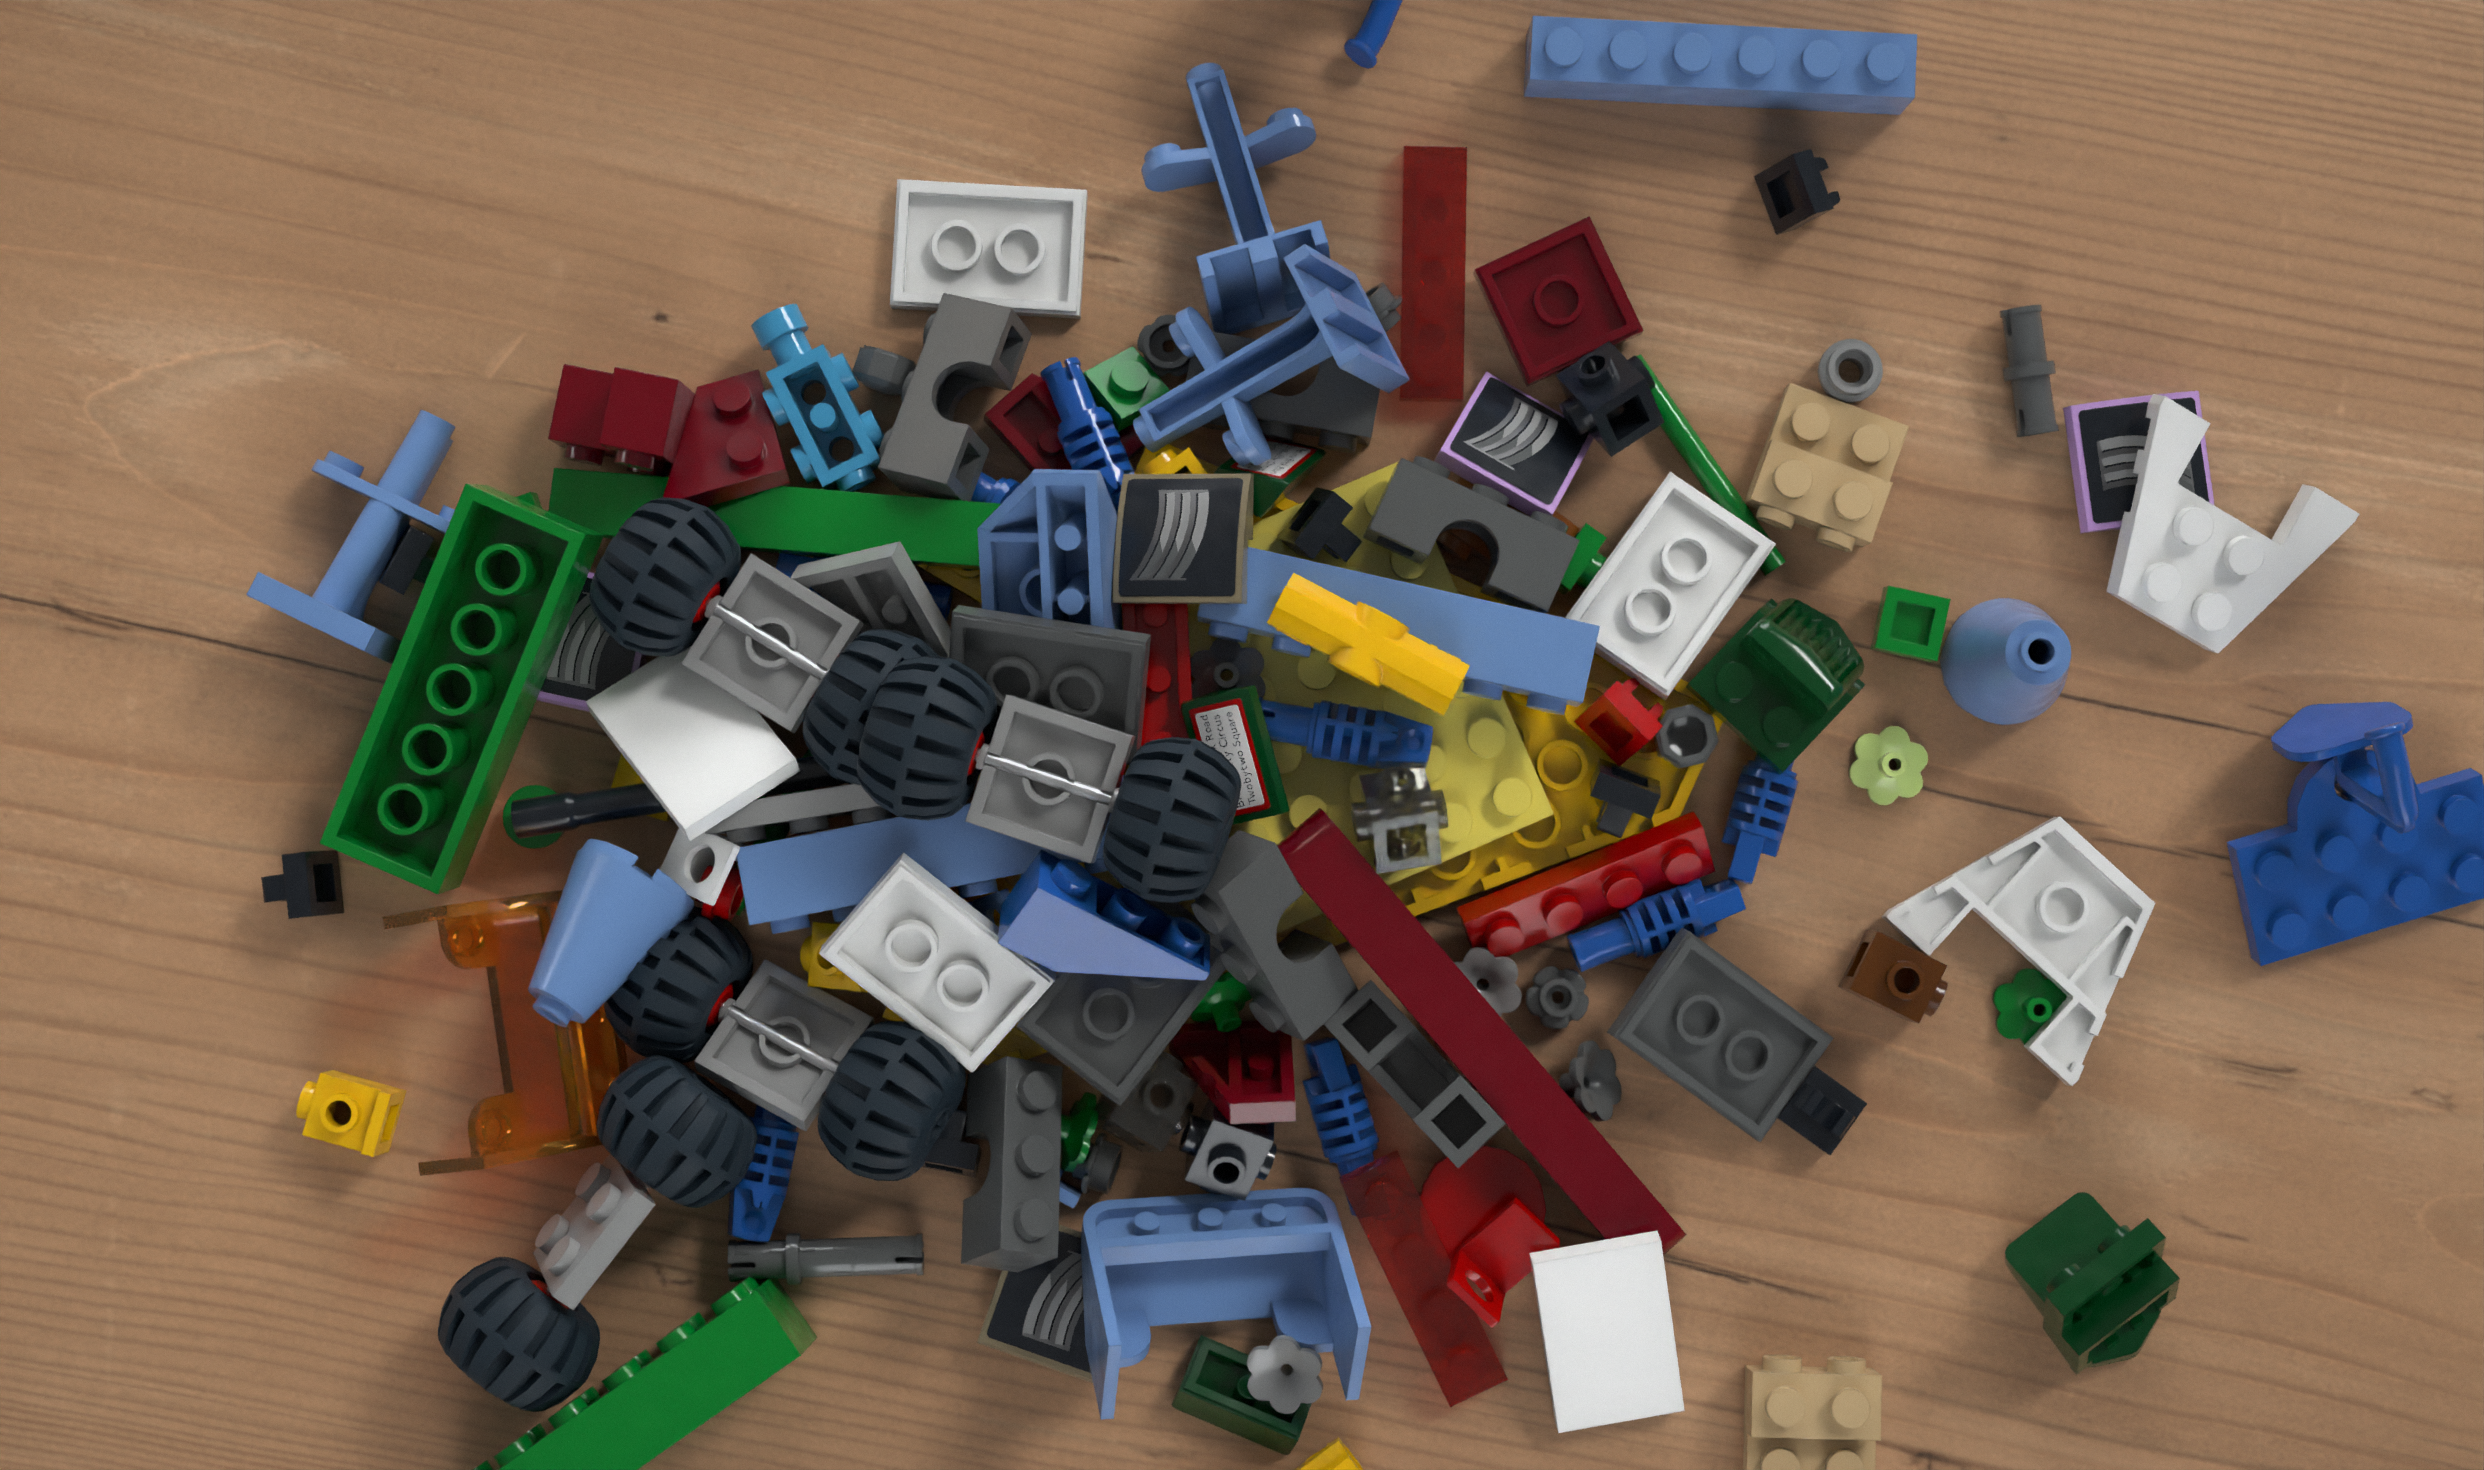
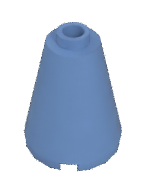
M2012 598L1988 600L1975 605L1960 615L1951 627L1940 657L1944 685L1960 708L1981 720L1999 725L2026 722L2044 713L2061 694L2068 676L2071 645L2065 632L2039 607L2026 601Z
M588 839L583 847L577 851L528 987L530 994L537 999L532 1006L533 1009L547 1020L562 1027H566L570 1020L585 1023L628 980L627 977L636 964L644 962L649 956L647 951L660 938H668L673 927L683 920H688V916L694 908V901L668 875L659 869L656 870L653 876L649 875L634 865L639 858L638 856L606 841Z

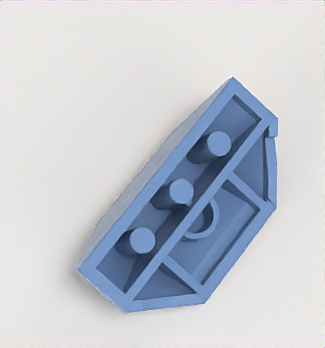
M1034 469L977 528L982 609L1123 630L1122 604L1113 603V569L1117 514L1100 470Z

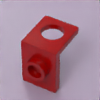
M1514 1198L1454 1250L1446 1284L1480 1318L1493 1328L1500 1322L1505 1294L1532 1271L1529 1253L1559 1248L1560 1239L1518 1198ZM1466 1277L1479 1287L1486 1301L1474 1292Z

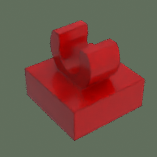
M1635 678L1629 679L1623 684L1617 680L1574 721L1619 767L1646 745L1663 727L1657 720L1662 715L1663 706L1657 702L1647 710L1631 694L1640 684Z

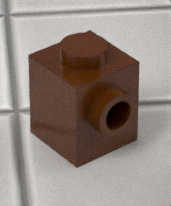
M1866 930L1838 987L1906 1021L1920 1023L1923 1015L1932 1016L1943 1000L1948 983L1941 978L1947 965L1879 931Z

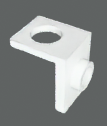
M679 828L660 871L686 891V894L714 906L734 861H737L740 847H745V845L727 841V837L721 834H705V832L689 841ZM709 865L714 866L711 874L704 881L699 882L705 869Z

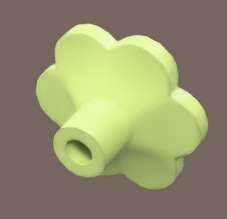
M1889 726L1884 728L1879 735L1867 733L1856 740L1854 754L1857 759L1849 768V778L1856 787L1867 789V794L1873 803L1889 805L1898 796L1910 798L1920 792L1923 787V779L1920 772L1928 763V753L1922 745L1910 742L1908 733L1903 728ZM1891 759H1893L1897 764V767L1894 771L1891 770L1889 767V761Z

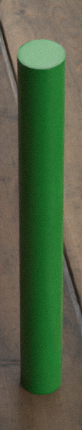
M1639 354L1637 357L1645 365L1655 383V388L1651 392L1665 422L1660 426L1707 494L1714 502L1770 539L1648 363ZM1774 546L1760 567L1765 576L1786 562L1776 546Z

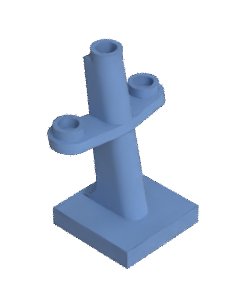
M1216 63L1200 64L1192 68L1187 73L1185 79L1206 147L1181 150L1178 145L1172 143L1158 145L1146 153L1144 157L1145 163L1142 166L1141 172L1146 187L1156 192H1165L1217 181L1236 245L1196 256L1213 332L1232 335L1296 316L1302 310L1305 300L1283 259L1285 256L1306 244L1330 258L1328 240L1321 220L1278 233L1274 232L1255 169L1300 153L1310 147L1316 139V131L1312 119L1303 115L1300 109L1285 108L1273 113L1266 122L1267 126L1244 136L1224 70Z
M1306 244L1297 248L1283 259L1305 300L1304 307L1291 320L1228 357L1225 356L1209 325L1197 310L1189 306L1177 312L1176 322L1169 326L1170 334L1177 347L1185 356L1192 358L1196 355L1205 371L1139 409L1141 416L1133 420V426L1145 447L1155 453L1167 444L1225 414L1230 429L1223 433L1222 437L1230 455L1242 467L1249 463L1258 466L1271 459V451L1249 402L1253 398L1332 356L1340 369L1387 393L1392 392L1410 379L1356 274Z
M420 410L377 486L360 478L364 470L363 466L337 453L328 451L324 461L317 459L311 469L313 472L369 498L367 504L312 597L260 572L257 573L246 595L392 664L401 640L365 623V608L376 583L411 519L444 535L455 511L454 509L443 505L439 515H436L420 507L419 504L453 443L450 437L455 426L429 412Z

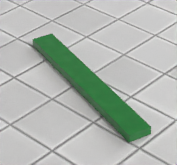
M554 468L548 511L604 535L603 539H613L619 532L620 527L638 508L651 500L663 497L669 477ZM779 486L707 508L712 510L728 525L740 546V550L834 557L900 541L913 564L980 570L977 528L1001 504Z

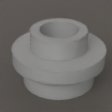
M1845 339L1834 343L1824 352L1818 365V378L1824 391L1831 398L1845 403H1856L1868 398L1878 388L1883 375L1882 362L1876 350L1866 342L1857 339ZM1850 361L1857 365L1860 371L1857 382L1848 383L1841 379L1838 371L1841 362Z

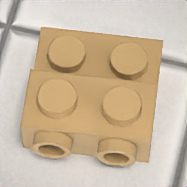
M1789 383L1784 390L1744 502L1747 506L1758 509L1756 519L1768 525L1784 530H1792L1794 523L1818 531L1815 540L1819 543L1845 552H1852L1854 545L1864 547L1873 540L1893 482H1890L1909 426Z
M1764 1355L1762 1365H1745L1743 1470H1875L1876 1441H1881L1882 1375L1873 1368H1866V1359L1849 1356L1827 1357V1367L1802 1366V1358L1792 1355Z

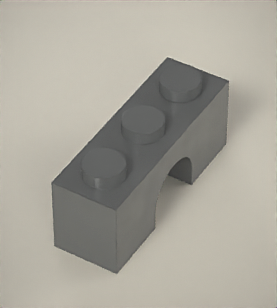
M943 293L936 313H933L926 322L923 333L924 346L915 370L911 371L904 381L901 394L902 405L894 426L885 433L880 446V463L878 468L901 491L929 498L971 501L990 449L969 425L953 421L954 412L960 400L974 389L995 387L1008 391L1012 390L1032 333L1012 308Z
M1213 332L1226 357L1257 340ZM1196 355L1190 358L1186 381L1205 371ZM1332 356L1319 364L1314 382L1302 393L1293 396H1281L1268 390L1249 402L1267 439L1291 442L1293 441L1294 433L1319 437L1318 446L1321 448L1355 453L1357 444L1367 446L1370 444L1380 389L1340 369ZM1225 414L1201 426L1216 430L1230 429Z
M1415 456L1413 462L1401 458L1392 472L1363 538L1418 564H1422L1430 555L1435 541L1440 534L1453 529L1470 531L1482 539L1490 554L1489 572L1480 592L1509 606L1546 613L1551 606L1580 541L1566 534L1568 526L1561 520L1543 512L1533 511L1529 517L1507 507L1509 498L1488 486L1474 484L1471 490L1448 479L1451 472L1435 461L1420 456Z
M1238 830L1227 840L1210 884L1205 892L1194 899L1195 902L1191 904V908L1198 921L1208 931L1215 934L1224 949L1220 955L1222 963L1235 979L1245 985L1253 999L1249 1003V1008L1257 1021L1270 1032L1275 1033L1279 1030L1305 1041L1359 990L1331 942L1295 929L1277 944V926L1282 914L1304 893L1275 842Z
M1372 980L1366 983L1324 1023L1328 1030L1391 1095L1457 1168H1460L1506 1125L1497 1113L1439 1054Z
M1006 1056L968 1074L966 1137L988 1140L991 1157L988 1175L982 1188L977 1194L963 1200L961 1264L1018 1273L1058 1258L1063 1067Z

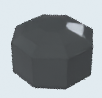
M864 345V348L860 347L852 372L860 383L871 390L886 395L901 396L904 381L907 375L915 370L916 363L898 354Z
M1693 704L1664 711L1659 720L1663 727L1653 737L1657 755L1678 769L1705 763L1719 742L1713 717Z

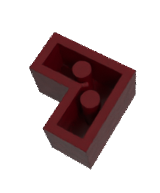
M564 364L548 439L560 447L566 448L564 458L572 461L602 466L604 456L615 458V463L627 466L626 470L629 472L664 477L666 468L672 469L695 393L678 379L619 367L614 368V373H608Z

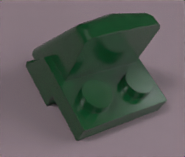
M1771 598L1688 683L1686 688L1781 775L1865 686L1859 679L1864 671V662L1837 621L1795 598L1782 600L1779 604Z
M2085 1192L2073 1195L2010 1243L2005 1251V1263L2008 1269L2044 1317L2043 1329L2076 1375L2086 1367H2098L2136 1357L2159 1319L2161 1310L2176 1299L2180 1280L2177 1274L2162 1259L2166 1237L2148 1218L2133 1230L2127 1225L2120 1227L2094 1197Z

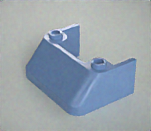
M1286 1188L1249 1191L1245 1201L1226 1194L1218 1195L1212 1193L1116 1199L1098 1202L1085 1212L1081 1232L1085 1346L1101 1420L1114 1419L1119 1368L1135 1365L1146 1357L1151 1341L1149 1326L1272 1317L1277 1336H1291L1298 1342L1301 1348H1310L1317 1353L1333 1352L1346 1400L1359 1399L1371 1323L1336 1205L1326 1194L1311 1188Z

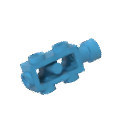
M789 304L777 308L757 319L751 325L762 350L771 351L778 367L766 372L772 388L762 392L778 426L780 427L790 422L801 443L790 450L805 481L810 483L819 479L825 490L839 488L840 491L849 492L857 491L872 483L876 479L873 470L877 469L880 463L878 448L881 446L884 434L871 409L862 414L859 413L849 392L860 386L844 354L840 353L832 357L823 344L814 349L811 348L804 334L809 327L797 304ZM814 383L824 385L826 389L824 400L816 405L807 404L804 400L806 388ZM839 440H850L854 445V453L851 458L846 461L835 460L832 456L834 444Z

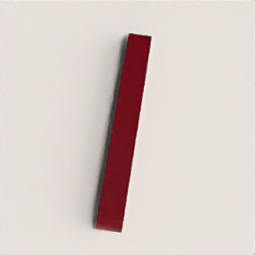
M1321 808L1277 844L1298 884L1605 1240L1657 1230L1662 1242L1663 1255H1665L1686 1236V1233Z

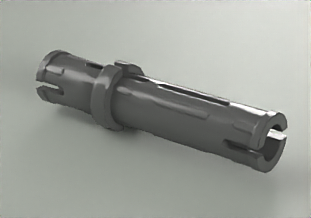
M788 1233L786 1240H769V1242L729 1240L728 1264H731V1268H728L729 1281L737 1282V1280H745L748 1277L755 1280L787 1278L788 1285L801 1284L803 1278L924 1275L923 1233L909 1236L802 1239L801 1233Z

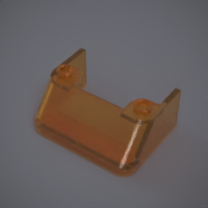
M563 890L450 904L382 917L384 930L437 923L441 947L446 958L454 966L464 970L486 967L504 1094L485 1097L473 1107L468 1119L470 1153L418 1163L420 1176L488 1169L602 1145L596 1128L600 1104L613 1080L628 1068L625 1043L618 1037L606 1018L604 1004L585 1023L570 1020L566 1027H562L547 1020L533 1009L532 1006L537 999L528 991Z

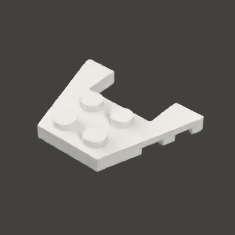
M2153 394L2148 402L2145 418L2151 419L2144 450L2138 449L2133 473L2138 475L2131 511H2124L2106 592L2205 650L2219 653L2356 521L2359 513L2318 488L2302 484L2273 538L2266 537L2179 485L2180 477L2211 423L2168 397Z
M2053 817L1888 909L1882 918L1919 952L1930 956L1971 909L1976 912L2066 994V1000L2029 1039L2024 1047L2065 1085L2073 1086L2080 1078L2085 1066L2082 1065L2094 1036H2098L2107 1016L2105 1013L2107 1005L2119 978L2124 977L2155 902L2061 817Z

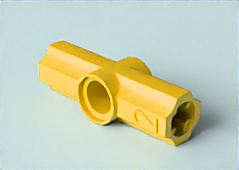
M1294 572L1267 621V624L1276 628V631H1280L1305 646L1308 645L1327 655V661L1342 671L1377 688L1382 684L1442 717L1470 665L1462 662L1460 658L1409 634V627L1393 617L1362 602H1357L1354 605Z

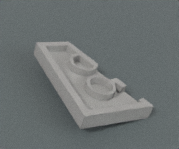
M848 784L756 799L705 831V834L726 833L727 841L739 844L767 839L765 827L789 824L790 834L793 835L829 829L828 818L852 814L853 824H863L890 819L892 814L878 805L861 785Z

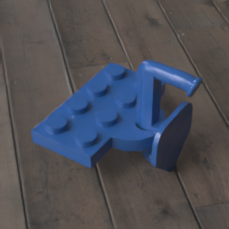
M2392 702L2309 705L2300 709L2271 737L2273 750L2286 759L2297 762H2309L2297 775L2287 799V824L2226 842L2251 958L2260 966L2484 898V784L2482 775L2472 768H2468L2416 784L2411 773L2403 735L2413 728V719L2411 713Z

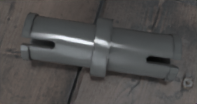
M2041 305L2023 306L2000 311L2009 367L2003 369L2004 381H2011L2018 428V431H2016L2017 437L2059 431L2058 424H2056L2050 375L2055 374L2056 370L2054 361H2047Z

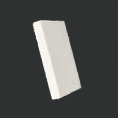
M897 179L890 292L891 308L937 311L943 293L1010 307L1018 316L1081 319L1087 190Z
M1670 472L1565 618L1600 626L1594 652L1631 678H1635L1641 685L1665 701L1773 550L1776 543Z
M691 647L675 656L657 657L586 701L591 715L689 841L800 772L796 758L757 710L681 664Z
M904 852L826 940L819 952L823 958L912 1027L922 1031L928 1037L944 1046L954 1056L956 1061L972 1073L1055 982L1056 978L1055 971L998 944L999 927Z
M1658 1231L1529 1253L1554 1419L1558 1433L1685 1411L1662 1242Z

